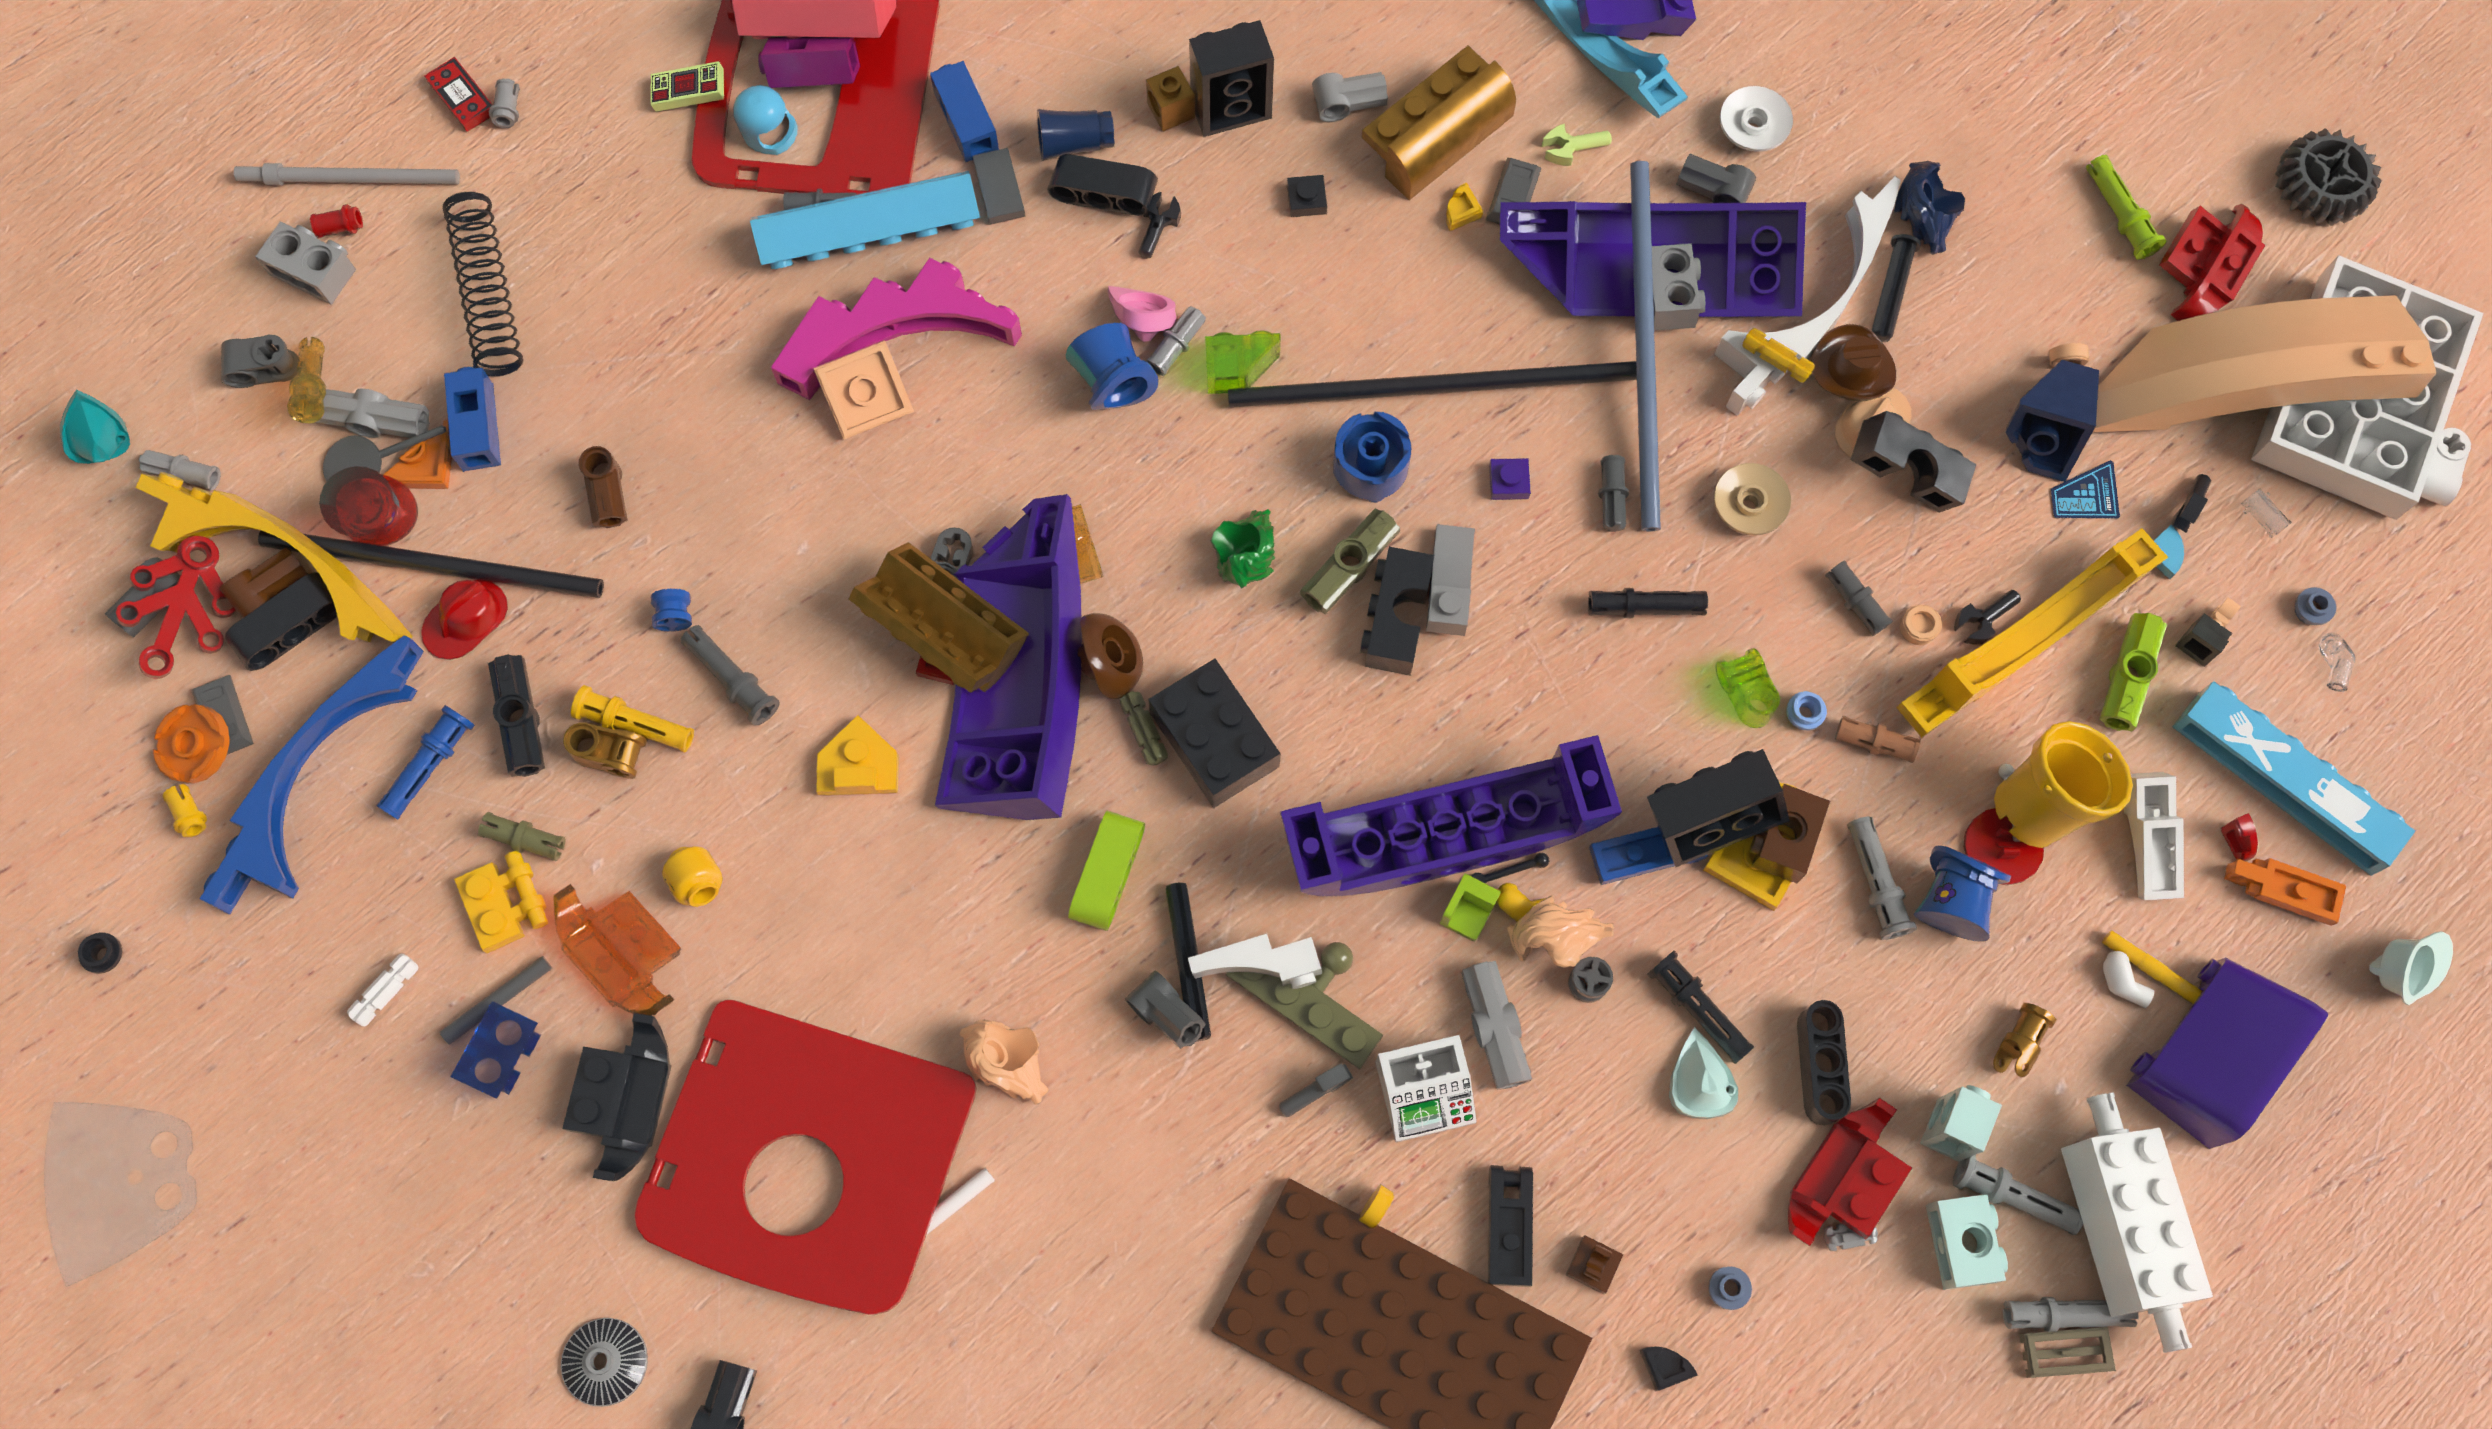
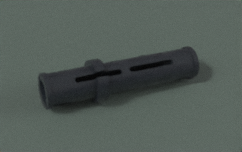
M1624 588L1623 591L1615 592L1589 591V597L1591 598H1588V612L1590 616L1623 615L1624 618H1633L1634 615L1705 616L1707 614L1706 609H1708V595L1706 591L1642 592L1634 591V588Z

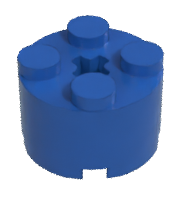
M1374 412V414L1362 416V413L1345 421L1337 433L1333 458V474L1339 484L1351 495L1370 502H1379L1395 493L1405 482L1411 458V442L1407 428L1394 416L1384 412Z

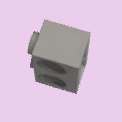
M281 221L255 256L269 275L331 305L356 270L347 258V250L332 240H328L327 243L322 242L305 227L297 225L293 228Z
M1692 243L1652 246L1654 331L1696 328L1699 314L1705 312L1706 302L1704 290H1698L1697 280H1700L1701 265L1699 258L1693 257ZM1667 269H1674L1678 272L1673 273L1668 271ZM1672 301H1678L1683 305H1675Z

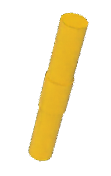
M2110 930L2102 940V943L2113 951L2124 952L2129 957V961L2138 969L2156 981L2161 982L2190 1003L2194 1004L2202 993L2199 988L2169 969L2168 966L2150 954L2145 953L2114 931Z

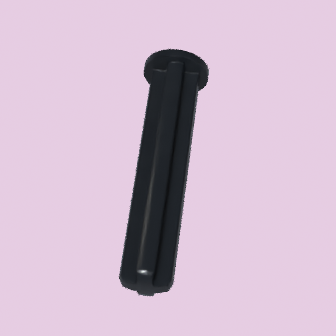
M1898 234L1891 239L1893 251L1872 327V332L1882 342H1888L1893 337L1914 253L1921 247L1920 240L1911 235Z

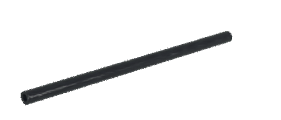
M1636 361L1233 388L1228 389L1229 408L1627 381L1637 380Z

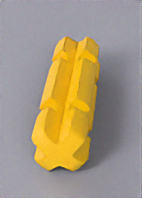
M1752 328L1743 341V348L1753 354L1756 351L1759 352L1761 359L1784 373L1787 370L1792 372L1790 376L1799 382L1804 383L1814 370L1815 365L1813 362L1803 356L1801 359L1797 358L1796 355L1798 353L1773 338L1767 340L1765 333Z

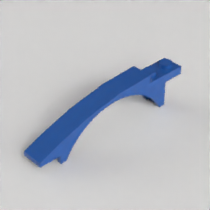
M405 635L374 657L321 704L271 760L229 820L242 828L238 836L229 842L226 848V856L217 871L207 878L200 900L230 915L251 879L292 899L294 898L299 887L286 859L283 837L285 809L294 781L309 756L339 727L373 709L394 703L412 701L417 690L405 683L424 651L411 638Z

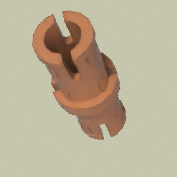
M1842 716L1835 740L1869 749L1871 754L1878 755V753L1891 755L1910 763L1915 761L1921 741L1919 738L1887 730L1886 725L1879 723L1877 726L1865 724L1846 716Z

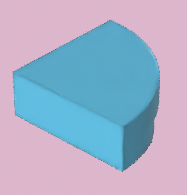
M2172 525L2154 540L2168 556L2165 561L2157 566L2168 579H2171L2178 572L2184 559L2182 539Z

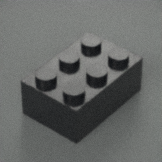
M1261 20L1251 23H1238L1232 28L1217 32H1204L1195 38L1189 39L1190 87L1195 94V115L1203 137L1272 119L1274 56Z
M1216 658L1148 699L1150 715L1213 808L1280 767L1281 753Z
M1763 749L1756 752H1742L1732 758L1731 762L1717 768H1703L1697 771L1692 778L1678 784L1668 783L1662 785L1655 790L1654 794L1647 796L1657 826L1675 867L1790 821L1783 790Z

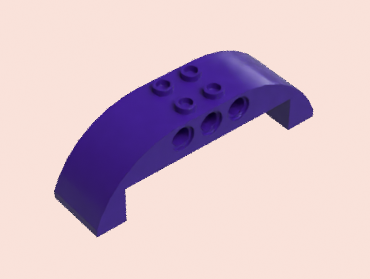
M1598 735L1559 744L1552 759L1337 811L1323 813L1321 802L1280 811L1300 891L1315 896H1347L1378 892L1502 863L1579 837L1611 821L1622 813Z

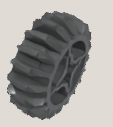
M2326 128L2317 134L2310 131L2303 138L2299 137L2293 141L2280 157V164L2275 172V175L2279 177L2275 187L2284 190L2280 200H2290L2292 203L2289 211L2299 209L2302 211V219L2310 215L2314 218L2316 225L2324 220L2330 226L2339 221L2345 224L2354 217L2361 215L2376 198L2377 189L2382 182L2377 177L2382 167L2372 164L2375 161L2376 154H2367L2365 152L2367 143L2359 146L2354 142L2355 135L2344 138L2341 130L2334 132L2332 135Z

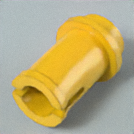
M179 785L180 795L176 786H172L163 793L162 797L175 820L173 824L174 830L177 833H181L183 837L199 835L206 829V814L198 810L187 785Z

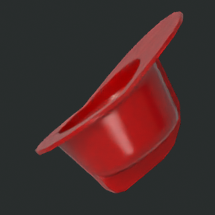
M463 580L449 585L442 593L439 603L432 608L424 619L421 633L423 644L428 652L438 658L451 660L463 657L472 651L505 619L508 604L507 597L502 589L490 581Z

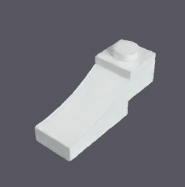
M2164 772L2131 774L2133 788L2130 801L2124 807V814L2128 816L2133 839L2138 898L2143 900L2184 898L2183 818L2176 816V776Z
M1264 934L1188 958L1195 979L1225 972H1255L1279 977L1283 986L1291 983L1292 989H1298L1315 983V976L1322 974L1312 937L1272 949L1268 935Z

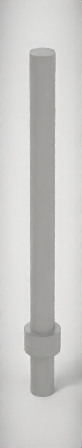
M264 163L263 167L235 166L234 168L236 181L264 182L265 185L282 186L284 182L459 184L460 174L457 169L283 167L281 163Z

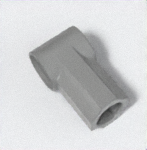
M1381 72L1343 78L1338 73H1326L1317 77L1312 83L1319 116L1325 122L1342 120L1351 111L1387 105V85L1385 77Z

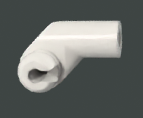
M2110 952L2103 963V971L2110 992L2143 1008H2147L2154 996V990L2134 981L2129 957L2124 952Z

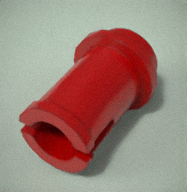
M348 204L343 205L340 210L320 214L315 213L310 216L312 230L318 238L347 231L350 234H356L358 229L363 228V218L360 210L356 206L351 207Z

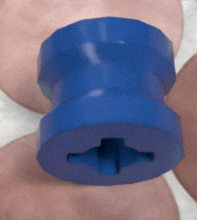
M662 589L652 593L651 605L655 608V614L652 616L653 628L660 631L674 632L691 627L692 616L687 612V607L691 603L690 593L681 589Z

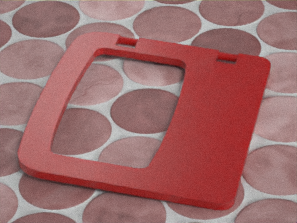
M722 0L709 43L705 64L719 61L724 68V99L697 105L692 165L699 179L707 185L717 188L754 189L757 192L784 194V192L809 193L816 192L817 189H822L823 193L862 194L911 183L940 8L939 0H896V9L880 38L854 37L860 68L854 83L842 84L830 139L822 161L815 166L732 159L725 156V134L729 102L744 36L738 35L732 0ZM739 170L758 172L757 180L738 179ZM850 182H869V191L849 189Z

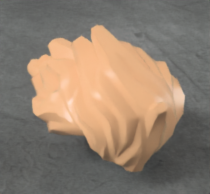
M1553 895L1533 906L1514 926L1510 925L1507 928L1512 947L1520 961H1525L1533 948L1542 946L1547 950L1554 965L1563 968L1575 967L1587 949L1603 938L1614 935V925L1612 923L1604 924L1600 922L1599 918H1593L1595 911L1591 908L1567 910V905L1564 901L1559 905L1554 903Z
M985 1019L978 1020L973 1025L961 1029L960 1036L964 1039L965 1060L975 1080L980 1078L986 1086L992 1084L1008 1093L1011 1098L1016 1099L1019 1095L1023 1100L1030 1098L1034 1105L1041 1102V1096L1047 1093L1048 1088L1040 1081L1037 1059L1040 1044L1032 1029L1025 1027L1014 1030L1001 1022Z

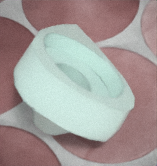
M1694 1027L1683 1045L1672 1072L1669 1098L1672 1106L1679 1114L1699 1119L1721 1117L1732 1112L1738 1102V1087L1731 1070L1708 1040Z

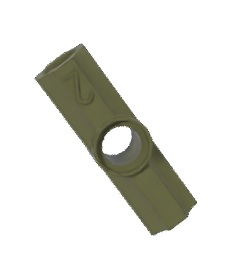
M1375 508L1347 539L1340 541L1335 547L1334 554L1301 589L1300 595L1306 600L1307 604L1317 612H1322L1326 615L1354 583L1362 580L1366 574V569L1399 534L1400 527L1396 524L1394 518L1384 510L1380 511ZM1353 556L1360 563L1355 566H1347L1341 559Z

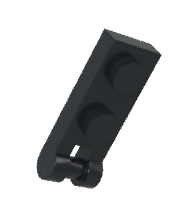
M1490 1165L1489 1285L1531 1287L1533 1268V1168L1519 1166L1518 1171L1504 1170L1503 1166ZM1504 1187H1518V1199L1504 1198Z

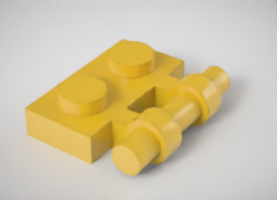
M512 851L505 855V860L509 867L506 873L500 875L497 865L491 862L454 879L480 947L485 953H490L525 937L519 923L529 918L533 929H539L548 924L544 912L547 906L543 896L537 895L531 880L534 876L529 863H524L521 853L517 851ZM516 886L522 901L513 907L507 890Z

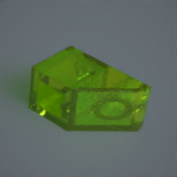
M1255 331L1248 335H1233L1232 333L1221 332L1214 336H1205L1208 394L1228 393V389L1251 387L1280 357V333Z

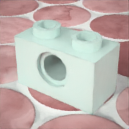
M1988 1195L1940 1200L1926 1205L1943 1290L2006 1281L2005 1272L2008 1270L2007 1256L2004 1249L1998 1246L1995 1232L1998 1229V1215L1994 1205L1989 1204ZM1964 1231L1972 1233L1976 1238L1977 1248L1974 1253L1969 1252L1963 1246L1962 1235Z

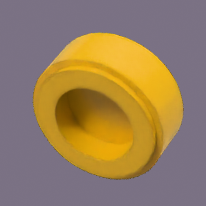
M1380 1184L1364 1206L1359 1221L1369 1228H1375L1390 1207L1394 1198L1393 1192Z

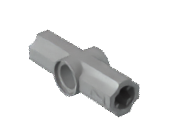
M315 387L313 391L308 392L305 401L306 417L311 422L346 427L349 431L368 438H378L381 433L412 438L427 432L430 424L429 410L425 405L391 400L387 396L369 389H357L354 394Z
M1496 961L1483 962L1463 969L1461 972L1462 979L1464 980L1466 993L1473 1013H1471L1473 1029L1479 1046L1485 1049L1496 1089H1508L1531 1081V1071L1520 1041L1522 1031L1519 1018L1513 1003L1508 1002Z

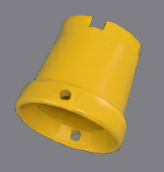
M2066 721L2053 724L2033 744L2031 755L1997 787L1994 802L1996 813L2000 820L2007 815L2009 821L2014 825L2009 832L2016 839L2029 846L2043 848L2055 841H2059L2088 823L2106 820L2118 814L2130 801L2133 783L2129 766L2120 750L2104 734L2086 724Z

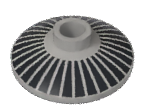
M601 1318L584 1324L570 1337L563 1350L561 1373L567 1389L579 1401L592 1406H610L624 1401L637 1390L644 1379L648 1364L646 1344L640 1333L633 1326L619 1319ZM604 1353L607 1357V1364L603 1369L598 1370L594 1366V1358L598 1354Z

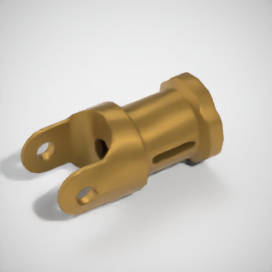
M2023 1003L2019 1010L2021 1013L2020 1018L2013 1031L2006 1033L1994 1057L1993 1066L1999 1073L2007 1070L2012 1059H2017L2014 1068L2015 1073L2019 1077L2027 1076L2041 1052L2039 1045L2048 1028H2052L2056 1022V1018L2050 1012L2031 1003Z

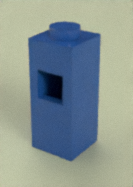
M964 61L947 64L931 72L930 77L935 97L965 162L972 161L973 155L999 150L996 130Z
M463 367L458 369L457 372L445 373L444 380L452 458L463 472L501 466L494 384L483 368Z

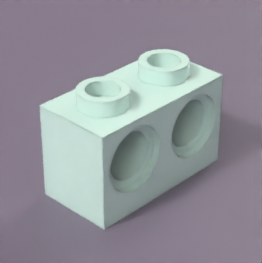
M1967 1085L1966 1088L1962 1086L1937 1099L1920 1144L1958 1162L1984 1152L2002 1105L1990 1100L1991 1095L1981 1088Z

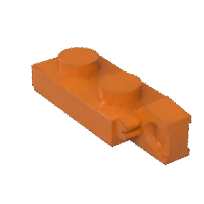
M2255 858L2252 863L2236 859L2234 862L2227 864L2224 879L2240 886H2246L2245 893L2254 896V899L2330 926L2337 924L2339 921L2346 886L2342 883L2271 858L2266 860Z

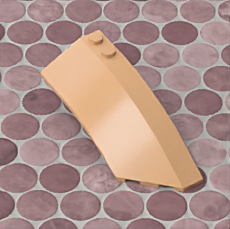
M2396 295L2318 298L2239 307L2152 328L2098 386L2096 427L2093 432L2167 430L2172 425L2214 416L2302 403L2416 398L2435 376L2436 369L2427 337Z

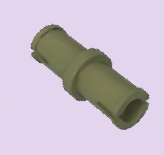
M487 812L482 820L487 822V825L496 828L483 824L479 825L478 835L480 837H486L510 845L512 851L519 853L525 850L550 858L552 861H557L562 853L558 852V849L547 845L564 849L565 837L533 828L532 823L524 820L517 823Z

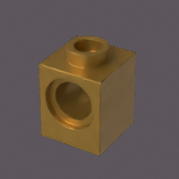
M1179 66L1146 79L1147 104L1163 132L1195 118V94Z

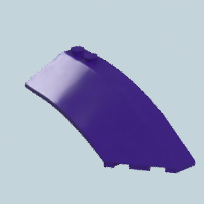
M1576 201L1501 202L1500 241L1573 316L1635 317L1631 203ZM1806 202L1650 203L1652 246L1692 243L1693 257L1700 260L1701 276L1700 280H1697L1698 290H1704L1706 305L1705 312L1700 313L1699 317H1802ZM1667 269L1668 271L1673 273L1678 272L1674 269ZM1672 301L1675 305H1683L1678 301Z
M1068 494L1033 499L1022 509L1026 514L1010 529L1004 526L982 547L986 552L971 566L964 564L954 574L959 581L1026 630L1029 635L1007 671L986 692L978 688L970 693L966 689L955 685L950 733L935 806L938 809L1021 820L1062 817L1078 719L1081 659L1077 653L1082 645L1080 619L1082 618L1081 586L1072 503Z

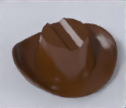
M1846 324L1831 329L1821 338L1813 352L1811 362L1815 365L1812 371L1814 378L1824 390L1835 396L1850 401H1868L1885 395L1895 385L1896 367L1891 354L1877 335L1864 326Z
M1103 613L1084 615L1080 619L1083 644L1079 647L1077 653L1082 663L1081 670L1088 678L1096 681L1103 695L1111 699H1119L1136 686L1142 675L1143 655L1139 642L1127 626L1110 615Z

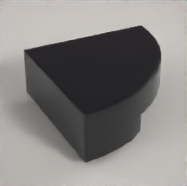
M1648 1347L1640 1350L1656 1391L1698 1376L1692 1364L1675 1351L1663 1347Z

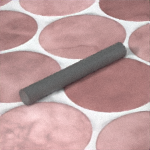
M541 956L439 1032L440 1035L450 1045L550 971L552 966L544 956Z

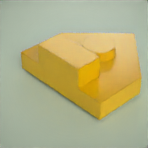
M857 715L817 753L816 792L818 795L898 793L899 755L891 745Z

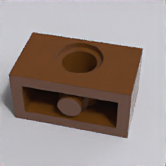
M1783 784L1781 788L1784 793L1790 821L1781 825H1786L1794 831L1795 840H1788L1782 837L1778 826L1754 835L1749 852L1755 854L1751 867L1797 884L1807 874L1830 800Z

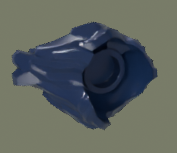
M1912 162L1909 165L1910 170L1898 191L1894 213L1902 211L1901 219L1904 221L1910 220L1913 236L1920 241L1923 240V244H1928L1932 255L1946 251L1945 239L1955 219L1964 211L1965 198L1962 192L1948 191L1943 188V183L1938 176L1941 166L1939 162Z

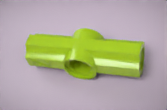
M2134 613L2130 617L2117 663L2109 671L2110 686L2099 719L2104 722L2106 727L2117 731L2126 730L2131 732L2137 727L2150 681L2158 672L2157 657L2167 624L2159 616L2151 613ZM2127 666L2134 668L2138 672L2139 677L2133 676Z

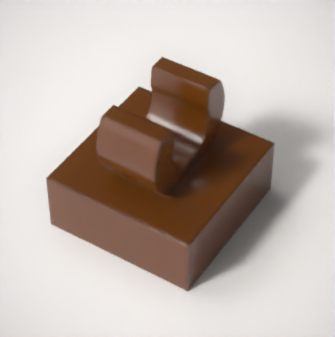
M1584 1235L1566 1276L1602 1294H1606L1624 1254Z

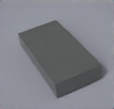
M1008 148L973 155L990 225L1026 217Z

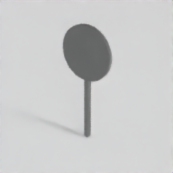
M443 425L380 451L372 441L365 437L356 435L344 437L337 441L325 456L323 463L325 480L327 482L335 473L355 466L367 467L380 473L381 458L446 432V427ZM363 483L357 486L350 495L364 492L374 483Z

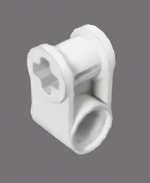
M2457 428L2443 430L2421 494L2422 498L2448 506L2457 496L2462 485V475L2468 454L2471 450V442L2465 432Z

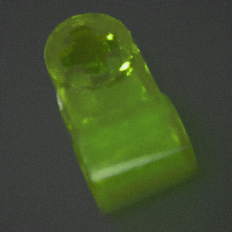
M1751 648L1746 651L1744 656L1728 662L1725 660L1716 662L1715 669L1718 680L1724 691L1728 694L1742 723L1752 728H1760L1767 725L1780 704V695L1767 672L1760 653L1755 648ZM1750 700H1760L1765 704L1767 710L1762 711L1754 708Z

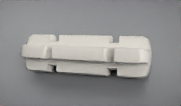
M402 953L399 954L389 964L392 968L389 971L384 970L362 994L364 998L361 1001L356 1000L347 1010V1014L354 1022L361 1026L368 1025L376 1016L374 1011L377 1008L381 1010L404 986L402 981L405 978L409 980L416 973L418 965L410 957Z

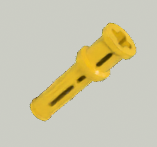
M586 685L581 686L571 706V717L574 719L586 718L602 724V727L620 728L649 740L679 749L684 753L688 751L693 741L694 729L626 706V702L622 698L614 696L611 699L594 693L592 688Z

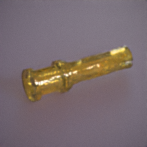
M307 337L300 341L297 376L291 380L289 385L291 397L287 404L288 413L293 419L301 423L317 422L322 418L325 411L323 400L326 395V385L321 379L325 346L320 339L311 337L310 346H308Z

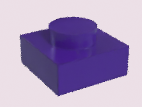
M1529 458L1491 459L1489 463L1491 500L1529 499L1531 494Z

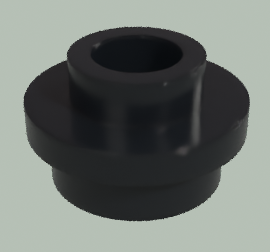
M95 933L86 937L79 945V962L84 969L92 973L102 974L109 972L117 966L122 957V945L111 934ZM103 948H107L105 956L98 960V952Z

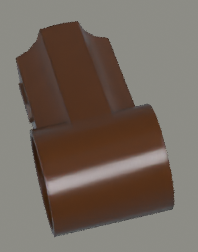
M601 446L587 448L579 458V468L584 475L592 524L594 527L605 528L621 526L623 522L628 521L621 486L622 470L606 448ZM602 463L608 464L607 469L603 473L593 474L594 469Z
M286 547L253 570L246 569L226 581L219 590L243 619L308 573Z

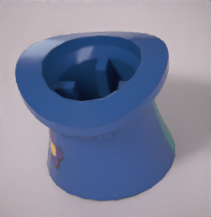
M1108 323L1092 328L1074 339L1066 350V360L1091 387L1093 396L1089 401V405L1092 410L1114 409L1138 404L1151 397L1158 387V376L1153 367L1148 362L1136 357L1129 329L1125 324Z
M1941 845L1935 846L1931 852L1930 864L1936 878L1926 897L1915 911L1914 916L1923 923L1953 936L1977 942L1987 941L1990 938V913L1993 893L1997 891L1998 884L2008 883L2011 876L1952 848Z

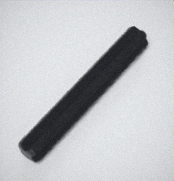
M1173 883L1166 886V895L1183 1002L1189 1005L1206 1024L1202 1029L1201 1037L1196 1041L1199 1042L1209 1039L1211 1037L1202 977L1195 979L1188 961L1189 957L1198 955L1186 883Z

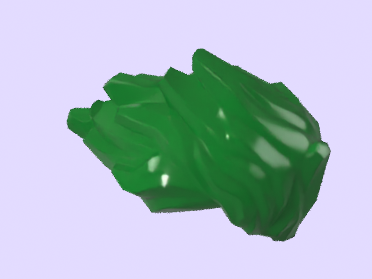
M1269 509L1258 512L1253 510L1248 518L1240 521H1223L1213 532L1210 541L1217 554L1218 575L1224 582L1230 581L1244 588L1247 584L1263 580L1274 572L1269 567L1272 560L1275 559L1273 556L1275 553L1273 549L1275 544L1274 527L1271 526L1269 520L1271 513Z

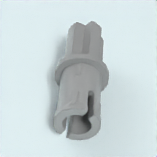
M1190 306L1171 330L1164 331V339L1151 357L1146 360L1157 374L1165 376L1167 370L1182 352L1189 350L1188 343L1205 322L1206 317L1202 312Z
M146 450L139 457L140 469L149 474L159 476L160 472H165L184 480L183 483L204 487L208 490H214L220 481L221 472L218 467L190 461L186 455L179 454L175 457Z

